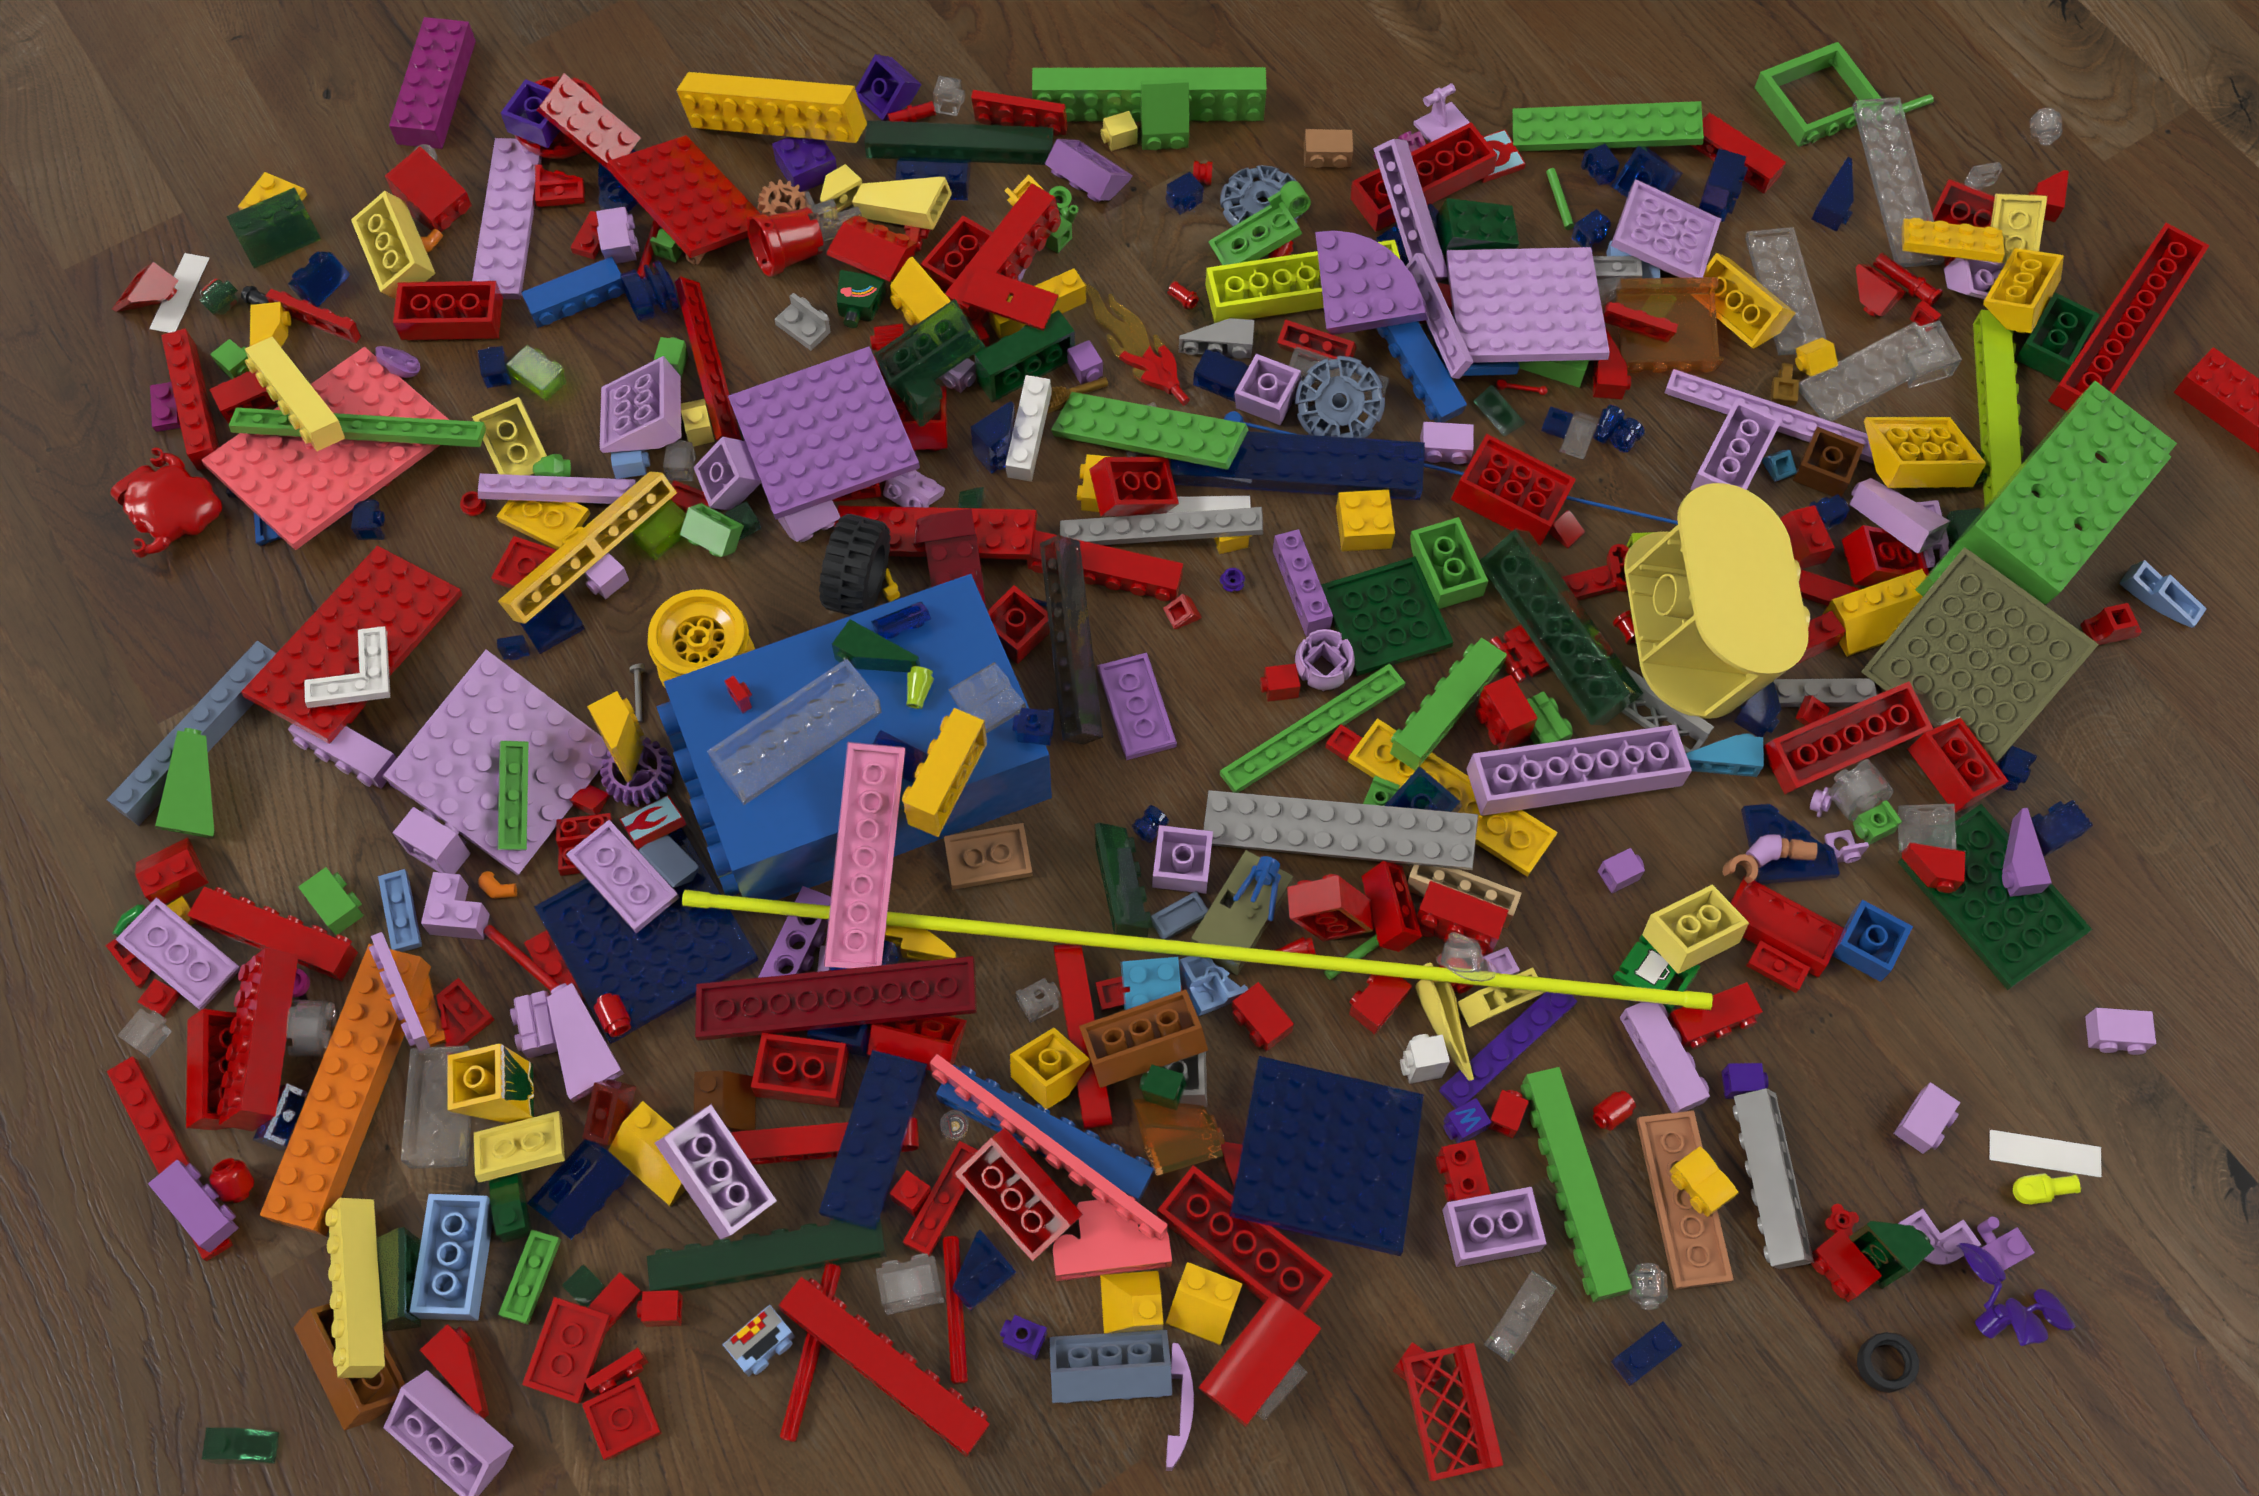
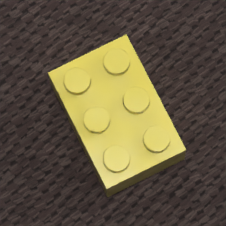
M1712 884L1651 914L1642 935L1679 974L1740 943L1749 922Z

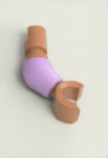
M1765 835L1752 845L1746 852V855H1738L1727 861L1722 872L1724 876L1730 875L1735 872L1737 864L1742 865L1746 869L1744 880L1750 883L1757 877L1758 867L1760 868L1772 860L1786 858L1789 855L1790 859L1814 861L1817 856V843L1803 842V840L1791 839L1789 842L1788 839L1781 838L1780 835Z

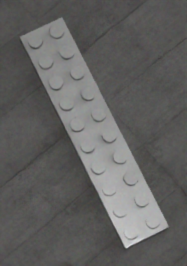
M1209 790L1204 830L1213 831L1212 846L1380 862L1384 860L1391 863L1473 870L1478 814Z

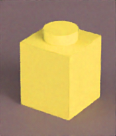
M1130 111L1103 118V129L1100 130L1101 137L1104 143H1108L1111 151L1137 144L1138 128Z

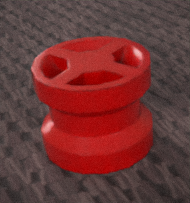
M1194 161L1192 185L1205 183L1211 186L1213 162L1208 161L1206 164H1203L1199 161Z

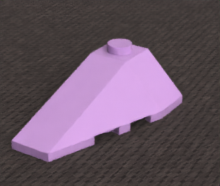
M1956 258L1944 268L1947 288L1985 299L2005 263Z

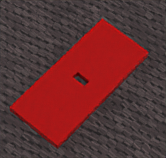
M976 267L962 298V303L1044 331L1059 295ZM1013 295L1011 302H1007L1009 296Z

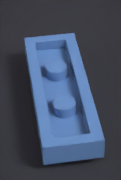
M403 869L378 876L391 949L404 952L422 947L408 872Z

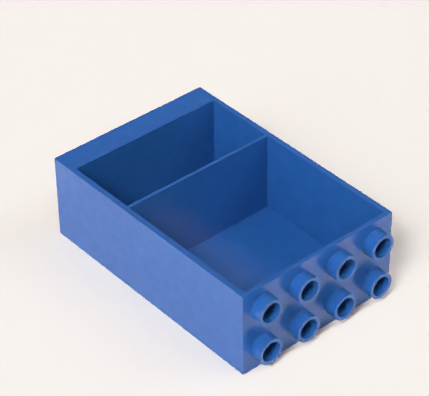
M972 574L664 681L670 701L656 706L665 732L674 750L673 755L680 774L689 792L690 802L696 819L707 842V849L714 869L720 879L725 895L729 896L741 893L742 897L778 900L800 892L802 886L811 888L833 879L848 742L905 748L894 856L943 839L944 836L954 835L1052 798L1049 752ZM849 619L918 656L920 667L933 671L932 677L934 681L922 709H914L906 705L907 672L856 669L851 665L844 666L835 659L832 643ZM733 675L739 683L745 682L752 694L749 697L752 708L744 713L740 711L729 695L724 682ZM953 708H956L985 721L987 745L939 837H936L908 825L902 797L908 786L912 787L915 782V772L921 762L925 763L931 741L933 739L937 740L940 735L942 720L946 715L950 716Z

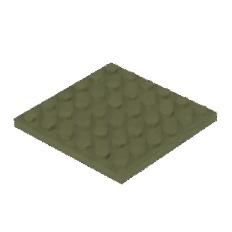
M1964 547L1861 672L1886 691L1909 681L1932 726L1937 728L1961 717L1996 764L2099 644Z

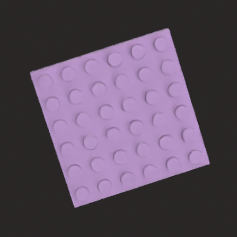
M1591 247L1447 250L1446 262L1453 318L1472 357L1473 363L1608 360L1610 352Z
M485 650L382 777L443 822L454 826L461 835L510 871L519 875L556 827V819H562L573 805L570 801L572 796L580 789H585L603 766L602 759H608L609 757L607 755L608 748L599 734L488 650ZM500 741L529 742L526 851L497 850Z

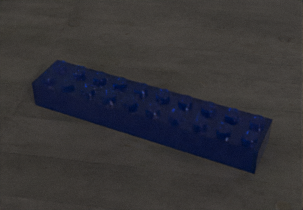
M1248 431L1228 470L1171 459L1170 469L1174 485L1338 495L1339 492L1389 490L1390 498L1420 500L1423 490L1425 442Z

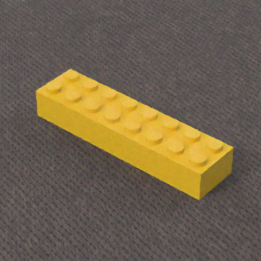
M688 72L676 90L692 128L856 143L867 125L856 89L850 85Z

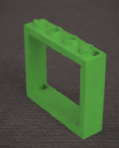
M1839 42L1760 72L1754 87L1798 147L1810 142L1814 143L1825 136H1832L1845 128H1852L1865 120H1871L1873 115L1879 113L1883 103L1882 98ZM1833 65L1861 103L1806 124L1779 86Z

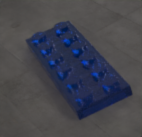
M872 1050L819 1210L820 1215L876 1230L928 1068L927 1064Z

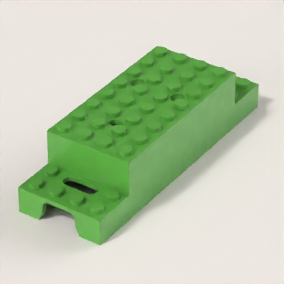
M2094 381L2079 396L1915 590L1924 596L1960 551L1966 547L2044 605L2048 604L2064 589L2171 458L2169 453L2177 443L2097 381ZM2095 453H2098L2101 456H2103L2106 459L2107 463H2102L2101 461H2099L2095 457ZM2032 491L2038 492L2039 498L2036 497V496L2032 493ZM2074 524L2080 525L2082 530H2078Z

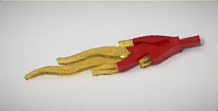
M1084 282L1086 293L1090 296L1097 321L1111 330L1123 345L1124 349L1119 346L1112 335L1107 334V342L1114 354L1127 365L1134 367L1132 374L1139 381L1148 386L1163 390L1168 394L1172 393L1183 406L1188 404L1190 398L1180 388L1175 358L1171 351L1160 341L1158 335H1153V342L1156 351L1161 357H1158L1153 352L1146 329L1135 314L1116 302L1113 294H1109L1110 308L1125 323L1119 321L1108 312L1098 291Z

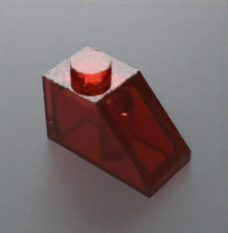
M612 1079L594 1082L583 1139L607 1146L610 1145L621 1124L631 1113L636 1086Z

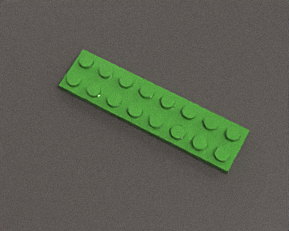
M1701 101L1514 108L1512 111L1513 146L1518 151L1703 145L1704 139Z
M1072 392L1051 431L1057 437L1228 470L1248 432V427L1246 423Z

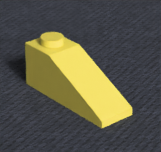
M1534 968L1517 974L1538 977ZM1489 986L1457 1003L1468 1026L1472 1027L1545 992Z

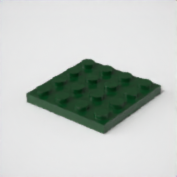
M1415 556L1321 584L1333 614L1332 621L1337 632L1341 633L1342 640L1348 639L1354 651L1355 664L1353 670L1356 676L1379 670L1389 663L1392 666L1453 646V639Z

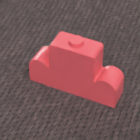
M1097 1199L1079 1202L1077 1208L1083 1214L1078 1219L1080 1239L1073 1235L1065 1234L1057 1238L1053 1244L1056 1281L1172 1266L1168 1232L1165 1233L1161 1240L1155 1236L1153 1239L1147 1237L1139 1231L1138 1223L1132 1219L1126 1221L1115 1212L1116 1207L1108 1201L1106 1204Z

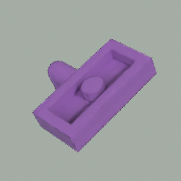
M1996 1217L1988 1218L1977 1227L1979 1234L1987 1244L1981 1248L1989 1252L1999 1262L2003 1271L2035 1253L2018 1227L1996 1238L1992 1230L1999 1226V1220Z

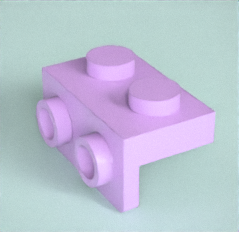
M913 470L886 480L883 495L902 507H929L930 504L943 497L945 488L937 484L933 479L927 478Z

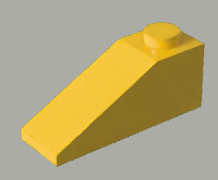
M281 302L251 305L250 346L270 337H273L280 347L283 346L288 337V326H291L292 322L290 313L285 311Z

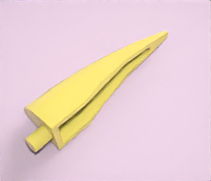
M1427 963V964L1423 965V966H1432V967H1434L1432 963ZM1420 980L1415 985V989L1437 1036L1443 1035L1448 1054L1468 1081L1474 1080L1462 1033L1457 999L1451 983Z

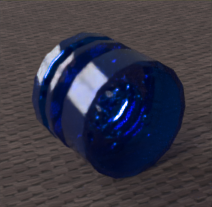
M659 260L653 262L655 274L652 273L648 265H644L645 278L641 279L635 269L620 275L625 294L640 324L655 318L653 306L658 305L663 314L668 313L666 301L673 311L679 309L677 292L673 281Z

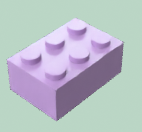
M1532 1187L1447 1202L1442 1210L1456 1267L1539 1252L1546 1245Z

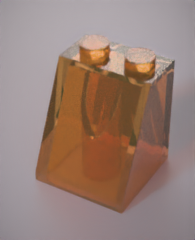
M1138 1098L1133 1100L1144 1150L1157 1176L1223 1156L1221 1145L1225 1144L1222 1130L1220 1127H1217L1214 1115H1209L1204 1105L1179 1103L1176 1111L1144 1101V1099Z

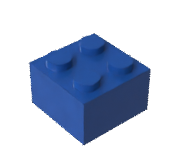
M1861 900L1852 911L1832 956L1881 982L1892 971L1913 926Z

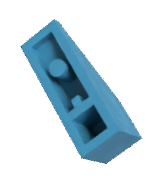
M1752 734L1735 735L1688 752L1686 756L1692 771L1757 777L1764 767L1763 737H1754Z

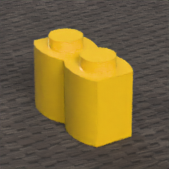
M1701 1146L1670 1169L1672 1174L1671 1180L1674 1185L1680 1190L1684 1189L1691 1197L1690 1203L1698 1213H1703L1707 1217L1738 1194L1733 1183L1718 1168L1714 1160Z

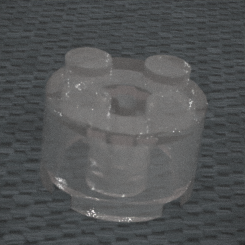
M1865 759L1851 771L1847 769L1840 771L1834 777L1836 783L1828 790V795L1832 797V801L1849 821L1851 819L1854 822L1858 815L1874 808L1879 801H1888L1894 789L1869 759Z
M293 1000L296 1007H290L286 1031L287 1038H291L293 1046H287L289 1056L323 1057L331 1039L333 1027L336 1026L340 1017L339 1010H335V1005L330 1000Z

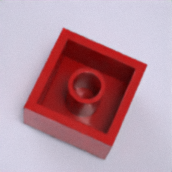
M1015 585L988 610L1006 655L1016 664L1021 662L1052 631L1053 616Z
M1509 675L1483 687L1476 707V716L1481 724L1484 723L1487 727L1491 742L1502 750L1528 741L1538 717L1513 676Z

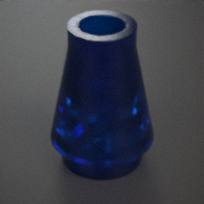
M1608 405L1607 408L1603 409L1593 435L1594 439L1601 443H1606L1609 437L1623 424L1624 411L1614 405Z

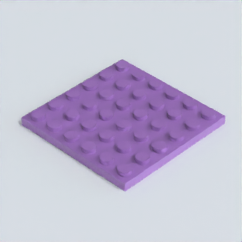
M870 346L728 396L776 520L920 468L918 459Z

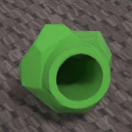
M560 454L542 457L540 461L533 465V473L535 476L570 477V459H563Z

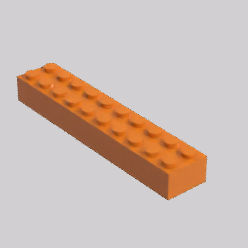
M368 944L260 1213V1216L271 1222L326 1236L329 1230V1226L325 1222L327 1210L342 1197L405 1035L401 1024L405 1023L406 1020H399L390 998L394 997L395 994L389 995L379 973L384 971V968L378 970L369 949L372 944ZM390 949L414 1007L417 998L422 992L431 966L420 956Z

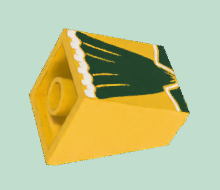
M502 1044L448 1055V1111L503 1123L533 1118V1064Z

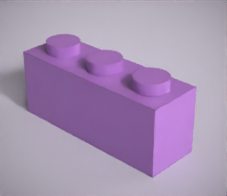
M176 1160L150 1181L148 1185L199 1247L210 1253L238 1229V1226L233 1222L236 1216L227 1205L223 1204L220 1206L215 1199L219 1195L208 1183L203 1186L198 1180L202 1176L201 1173L191 1163L186 1166L179 1160Z

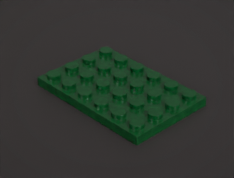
M1980 804L1922 843V845L1965 852L1964 883L1955 892L1944 893L1938 891L1937 888L1927 887L1902 858L1898 863L2002 985L2009 990L2093 929L2052 883L2042 893L2010 897L2008 889L2002 882V870L2009 834L1986 808Z

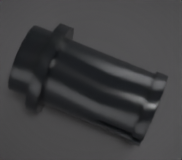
M246 286L241 292V298L248 305L269 303L266 295L259 292L255 286Z

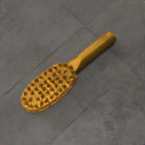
M1106 377L1069 389L1062 386L1052 387L1047 413L1063 408L1072 392L1086 394L1107 387L1108 381Z

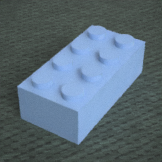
M428 1195L410 1313L417 1318L478 1321L493 1224L491 1203L488 1196Z

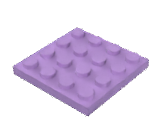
M1635 179L1611 246L1698 286L1702 281L1721 219Z

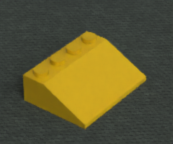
M1866 417L1864 420L1876 472L1888 488L1973 487L1986 465V462L1950 417Z

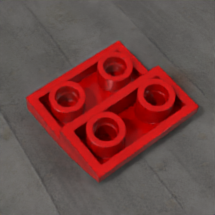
M611 813L556 819L558 871L560 876L581 873L568 859L566 854L608 820L612 822Z

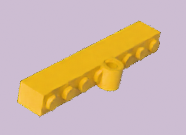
M650 471L584 528L578 527L569 532L562 539L564 544L500 598L498 602L513 621L527 623L677 494L676 490L663 473Z

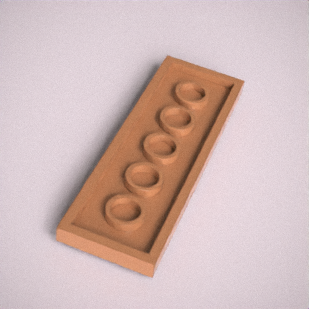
M1694 1110L1638 1117L1636 1122L1674 1290L1731 1283L1734 1279L1718 1211H1715L1709 1217L1703 1213H1698L1690 1203L1691 1197L1684 1189H1678L1671 1180L1672 1174L1670 1169L1673 1165L1699 1146L1702 1147Z

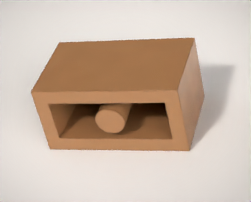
M1305 130L1304 167H1351L1353 156L1352 130Z

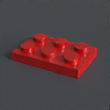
M554 1297L522 1385L577 1404L581 1403L587 1387L584 1380L591 1376L612 1315Z

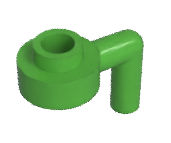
M1063 186L1053 187L1049 194L1053 195L1055 199L1062 201L1061 204L1057 203L1058 210L1067 221L1073 223L1078 213V207L1076 205L1069 207L1072 199L1070 191Z

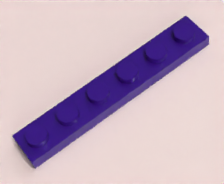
M1544 993L1470 1060L1474 1080L1468 1081L1461 1070H1459L1439 1089V1092L1456 1109L1468 1103L1573 1008L1578 1001L1570 994Z

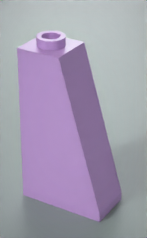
M1872 478L1857 483L1851 493L1853 498L1850 505L1916 553H1920L1938 544L1950 523L1948 519Z
M564 983L551 990L552 994L546 998L566 1092L569 1099L574 1103L624 1073L575 986L572 983L569 985Z

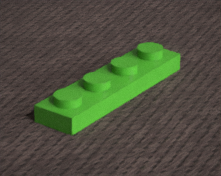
M526 741L499 742L497 850H527L529 742Z

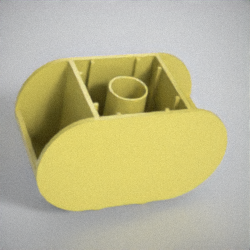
M1724 483L1706 484L1691 491L1679 506L1678 525L1670 532H1655L1638 539L1628 550L1624 562L1639 662L1647 684L1663 702L1673 709L1689 716H1699L1705 719L1718 718L1729 714L1792 668L1804 655L1809 637L1810 613L1807 607L1803 606L1799 587L1801 569L1799 562L1793 557L1790 537L1784 524L1772 508L1758 496L1741 487Z

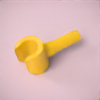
M886 568L885 579L888 586L883 588L882 591L888 602L899 598L900 593L897 584L892 580L889 568Z

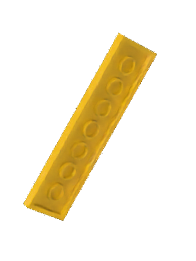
M1377 718L1350 754L1347 762L1372 778L1377 776L1400 785L1397 794L1423 810L1478 814L1475 844L1528 877L1558 832L1523 810L1481 816L1468 775L1433 753L1426 758L1416 771L1390 754L1393 745L1390 741L1397 730Z

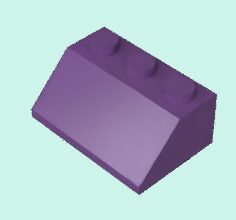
M1057 139L1045 165L1052 169L1051 172L1060 178L1065 177L1070 181L1069 184L1078 190L1083 189L1088 193L1087 196L1096 202L1111 200L1133 176L1079 140Z

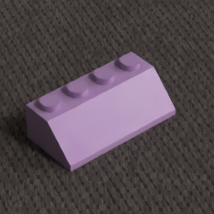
M428 1370L401 1387L383 1427L459 1496H479L504 1467L514 1447L504 1436L498 1433Z

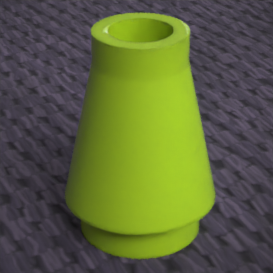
M913 666L911 671L907 673L906 705L914 709L923 708L924 701L934 681L932 670Z

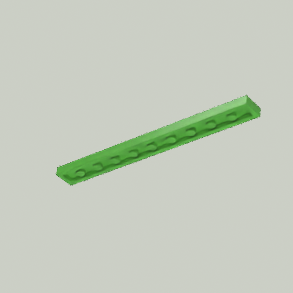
M236 408L229 423L232 433L301 437L300 429L295 430L288 418L289 415L284 416L281 410ZM333 413L339 420L345 439L480 447L486 432L484 422Z

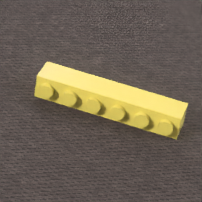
M273 337L245 348L248 356L245 363L252 374L256 372V377L262 387L267 386L266 389L273 401L278 400L277 404L284 416L289 415L288 418L295 430L300 429V435L306 444L311 443L315 450L319 451L345 439L337 417Z
M339 1198L327 1210L325 1218L326 1225L329 1226L330 1236L327 1242V1252L331 1254L328 1277L332 1281L333 1290L330 1297V1307L334 1309V1321L331 1332L336 1344L333 1364L337 1367V1378H373L385 1367L374 1200Z

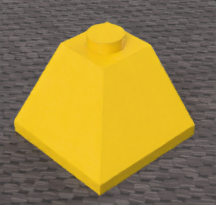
M1158 1271L1100 1275L1104 1334L1163 1330L1162 1299Z

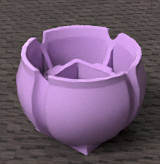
M1322 629L1310 633L1306 640L1304 639L1299 644L1295 655V663L1300 678L1304 681L1307 680L1310 687L1324 692L1325 690H1332L1341 686L1344 680L1351 676L1354 669L1355 656L1348 639L1342 640L1341 633ZM1321 656L1336 667L1327 676L1312 666Z

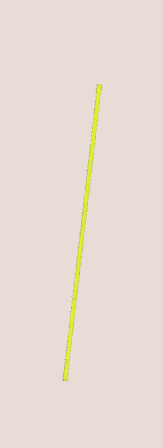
M684 890L682 905L686 907L720 908L829 920L830 906L719 895L693 890ZM887 912L886 925L1659 1003L1711 1010L1713 1002L1712 993L1694 991L1680 992Z

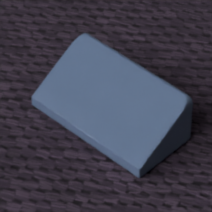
M668 834L647 843L639 849V853L673 888L692 882L699 870L697 863Z

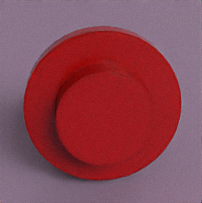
M470 491L462 496L460 508L464 514L476 516L485 510L486 500L478 499V493Z

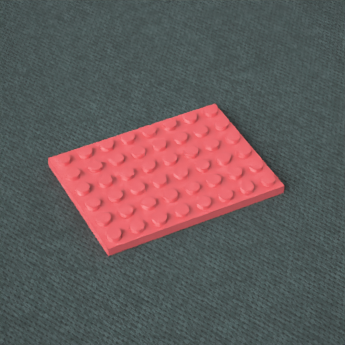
M365 346L310 384L333 413L449 420L402 378L390 373L387 368L379 364L376 356ZM239 433L203 458L202 462L209 471L294 550H297L440 445L343 439L322 450L316 451L312 444H306L302 437Z

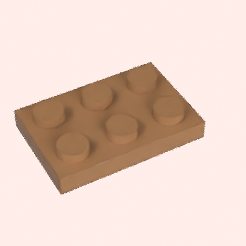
M1024 823L944 836L952 890L1033 876Z

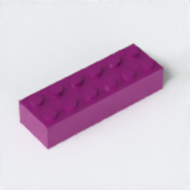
M429 17L423 18L389 124L396 144L443 149L476 42L469 22Z

